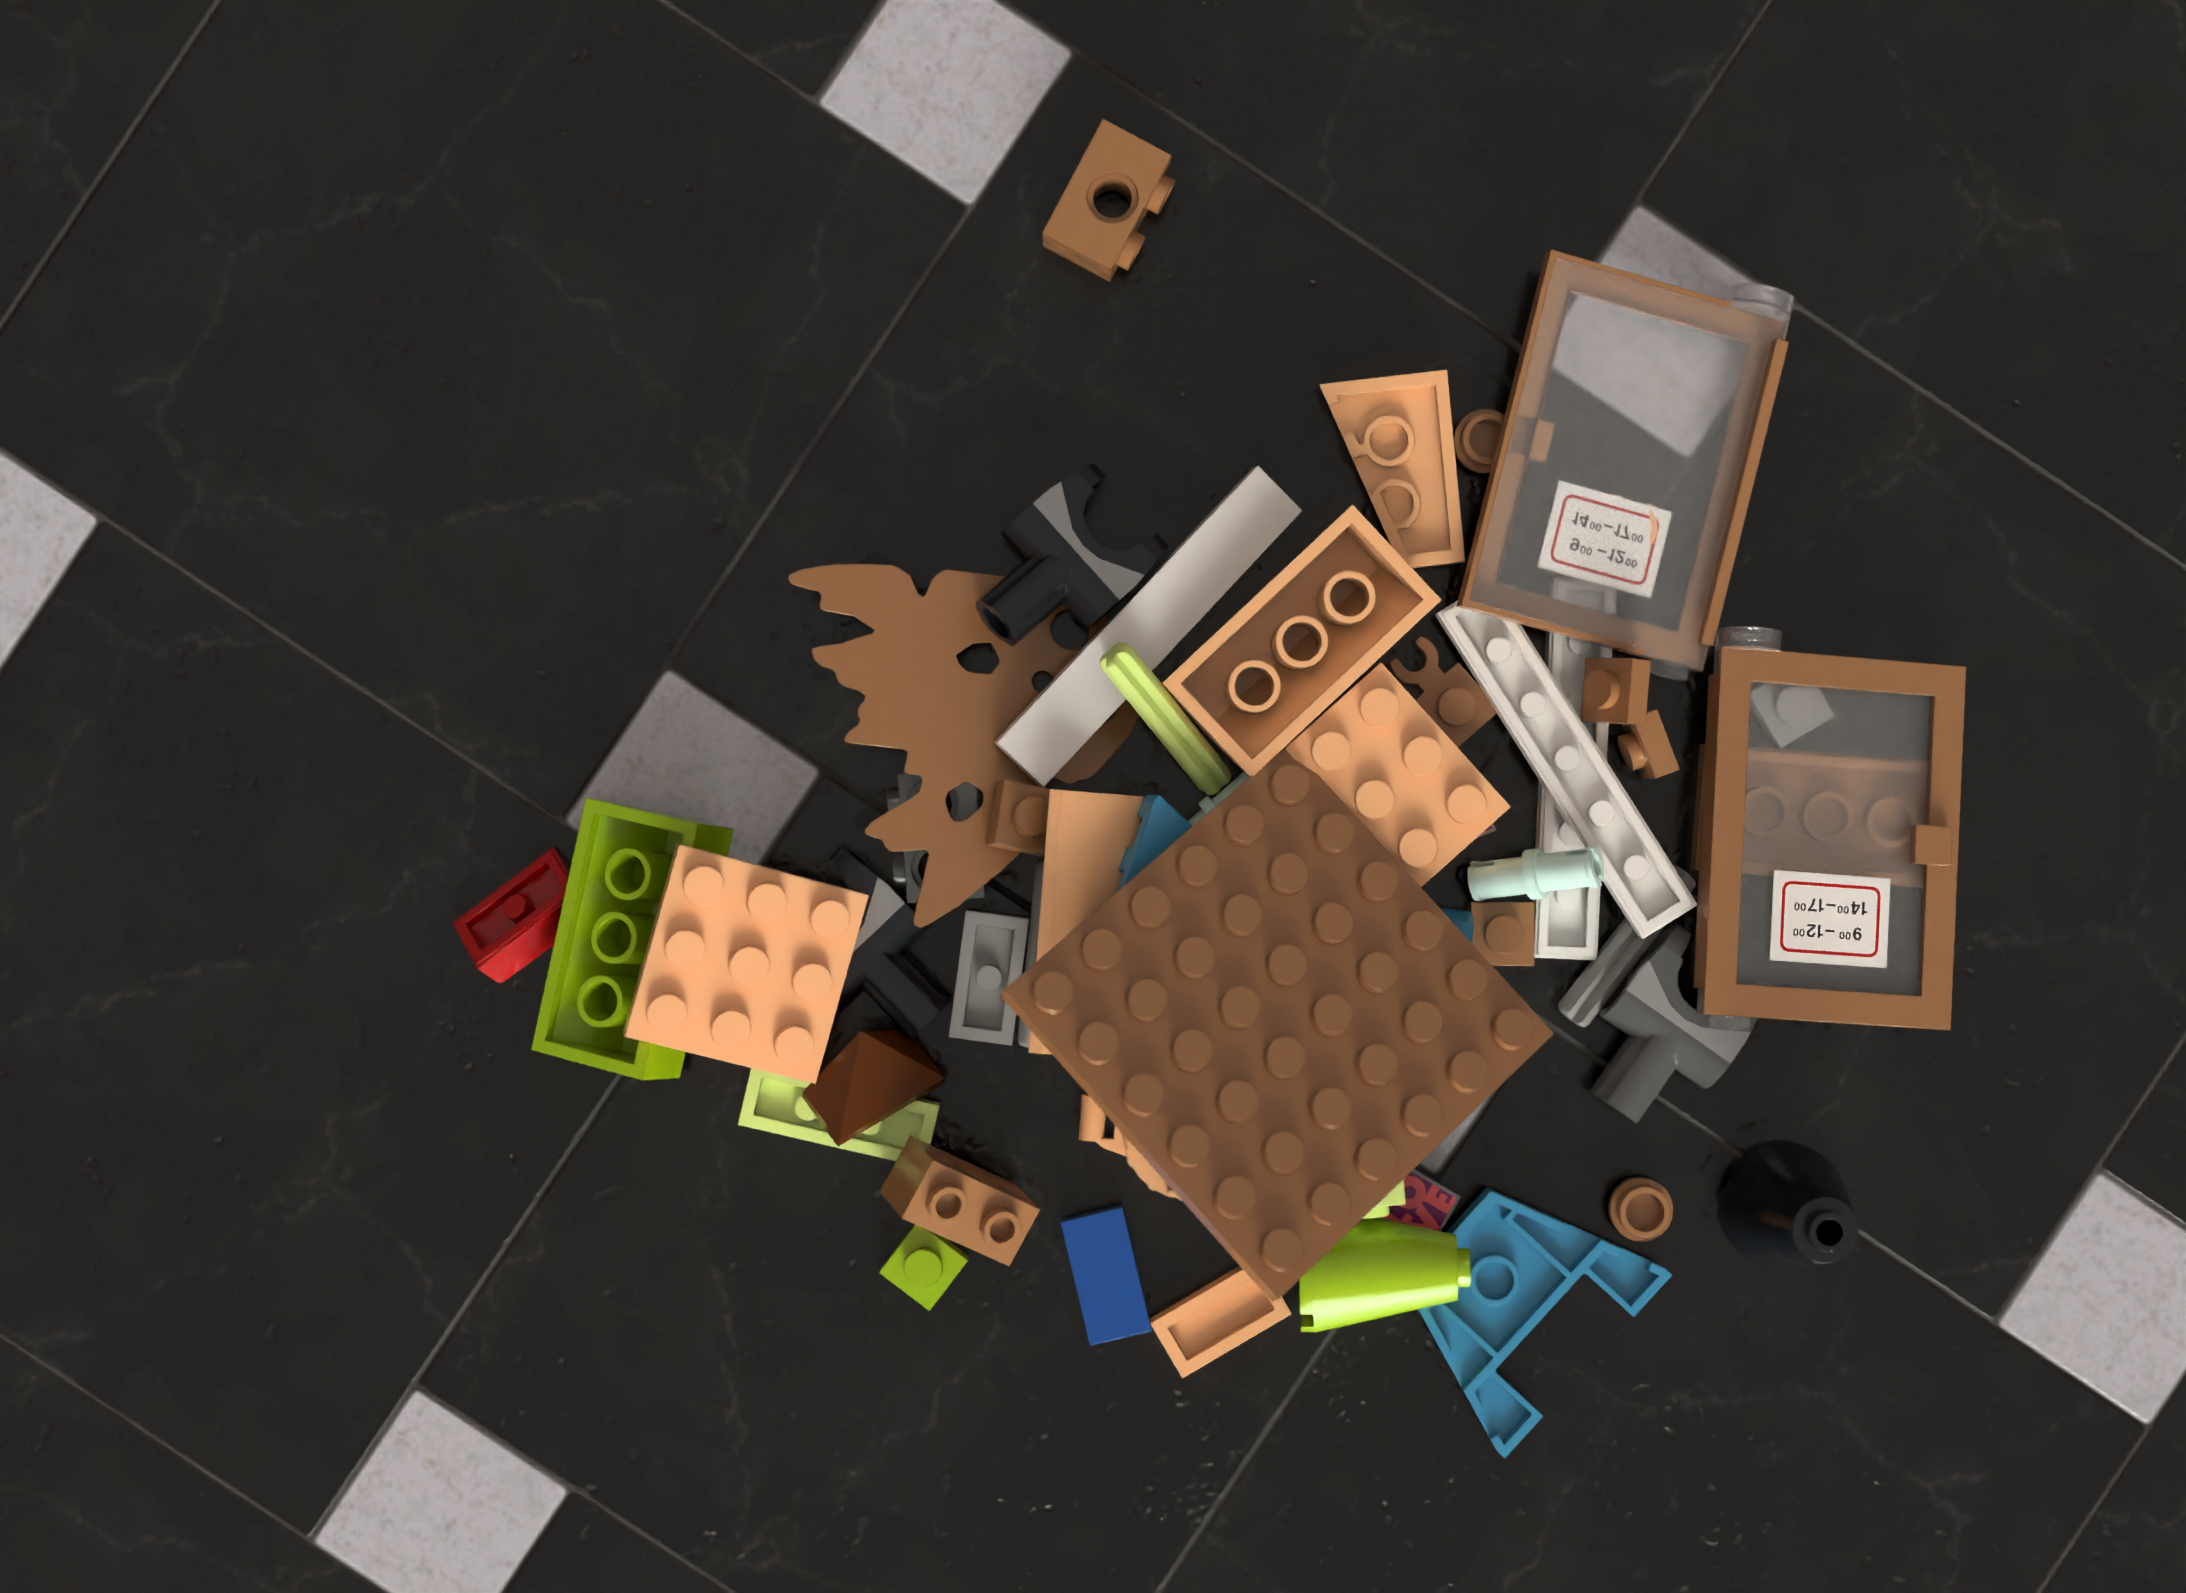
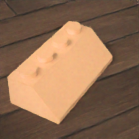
M1352 505L1173 672L1162 685L1185 714L1249 777L1251 775L1254 776L1441 601V598Z
M1050 789L1036 962L1116 893L1123 874L1118 869L1126 847L1133 846L1142 820L1137 815L1145 796ZM1030 1030L1028 1053L1052 1054Z

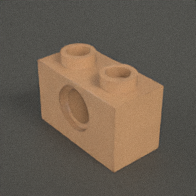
M1103 119L1042 232L1043 247L1109 282L1118 266L1128 271L1146 237L1137 232L1148 210L1157 215L1159 214L1174 186L1175 179L1167 175L1172 155ZM1116 191L1127 198L1130 208L1120 217L1109 218L1097 211L1094 202L1102 193Z
M912 1136L908 1138L880 1190L882 1196L902 1219L1007 1266H1010L1040 1211L1014 1183Z

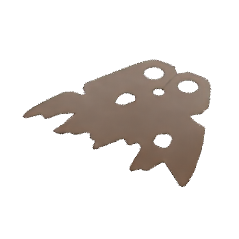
M834 564L801 569L790 574L788 579L795 586L818 591L821 594V610L854 616L874 630L872 634L857 637L841 644L815 647L812 649V655L819 665L832 669L835 672L837 680L841 685L858 690L865 696L864 701L858 708L860 722L848 732L844 740L851 744L904 749L907 751L904 773L918 775L922 779L920 790L916 795L872 821L865 829V834L883 840L885 847L891 852L926 850L929 853L913 919L915 926L924 927L962 904L1020 854V852L987 846L996 784L1005 779L1033 786L1038 785L994 741L1040 694L1032 686L1033 675L1038 671H1046L1054 679L1108 621L1107 616L1105 615L1089 629L1088 638L1083 646L1073 650L1064 649L1056 644L1050 629L1055 615L1063 610H1068L1062 604L1014 646H1010L998 639L989 630L976 609V601L1005 576L946 569L939 572L932 579L926 594L922 597L918 594L911 576L893 565ZM991 643L999 658V664L991 674L973 673L966 671L959 664L956 655L972 644ZM1127 699L1116 709L1112 719L1103 723L1053 778L1066 784H1073L1078 780H1086L1095 775L1128 737L1137 722L1139 714ZM963 782H968L983 793L982 806L968 819L961 822L954 821L950 817L945 803L947 793Z

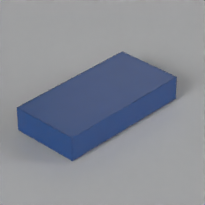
M1122 1204L1061 1218L1062 1231L1090 1346L1152 1331Z

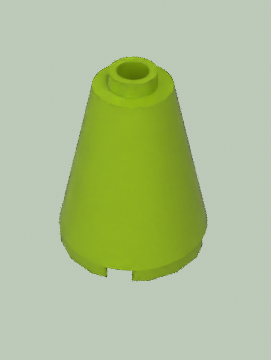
M1381 1217L1362 1219L1299 1279L1300 1315H1302L1301 1332L1316 1333L1457 1301L1458 1287H1471L1470 1248H1457V1237L1455 1234Z

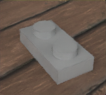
M966 909L949 1037L1012 1046L1016 1013L1000 995L1004 989L1022 975L1029 925L1028 917Z

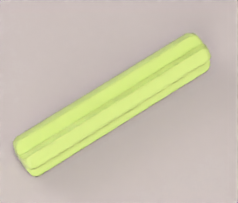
M1119 642L1102 655L1100 667L1198 789L1210 796L1219 793L1222 787L1230 782L1231 770L1135 649L1124 642Z

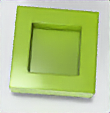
M914 1224L880 1268L879 1273L930 1311L968 1262L969 1256L945 1237Z

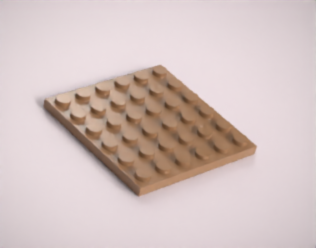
M1290 743L1254 776L1251 775L1004 989L1000 995L1272 1302L1280 1299L1554 1034L1317 773L1293 759L1285 750Z

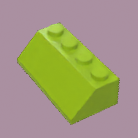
M592 798L585 799L531 1050L639 1080L680 1078L685 1051L625 1037L623 1030L676 843L728 856L734 828Z

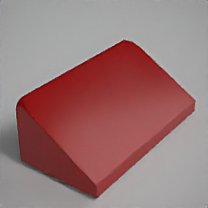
M554 847L452 923L476 968L497 983L507 981L554 945L571 868Z

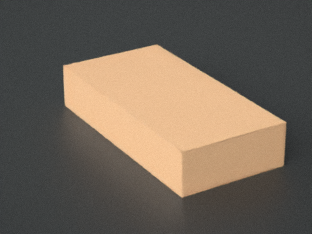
M1238 1266L1151 1317L1150 1324L1181 1377L1184 1378L1290 1316L1292 1313L1283 1296L1272 1302L1242 1267Z

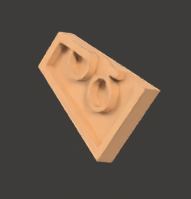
M1447 370L1319 384L1390 545L1412 568L1465 563Z

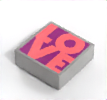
M1414 1168L1404 1178L1406 1205L1389 1206L1390 1214L1381 1218L1442 1231L1461 1196Z

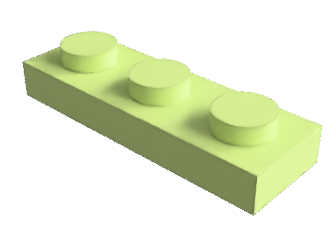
M751 1068L738 1125L892 1161L898 1159L910 1136L931 1145L940 1102L919 1098L854 1138L837 1146L802 1098L803 1091L811 1084L810 1082Z

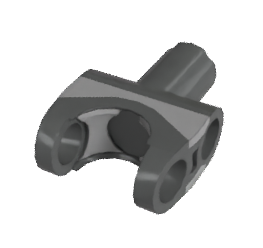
M1677 922L1670 924L1659 933L1599 1011L1600 1017L1628 1037L1594 1083L1590 1092L1636 1124L1675 1070L1702 1089L1712 1086L1724 1074L1744 1046L1758 1019L1701 1014L1702 1008H1692L1683 999L1678 986V972L1684 961L1681 956L1687 948L1691 933ZM1753 976L1747 977L1740 983L1766 986Z

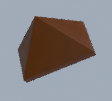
M902 1030L860 1031L818 1075L816 1084L811 1083L803 1091L802 1098L836 1145L840 1146L943 1085L945 1077L915 1037L909 1039Z

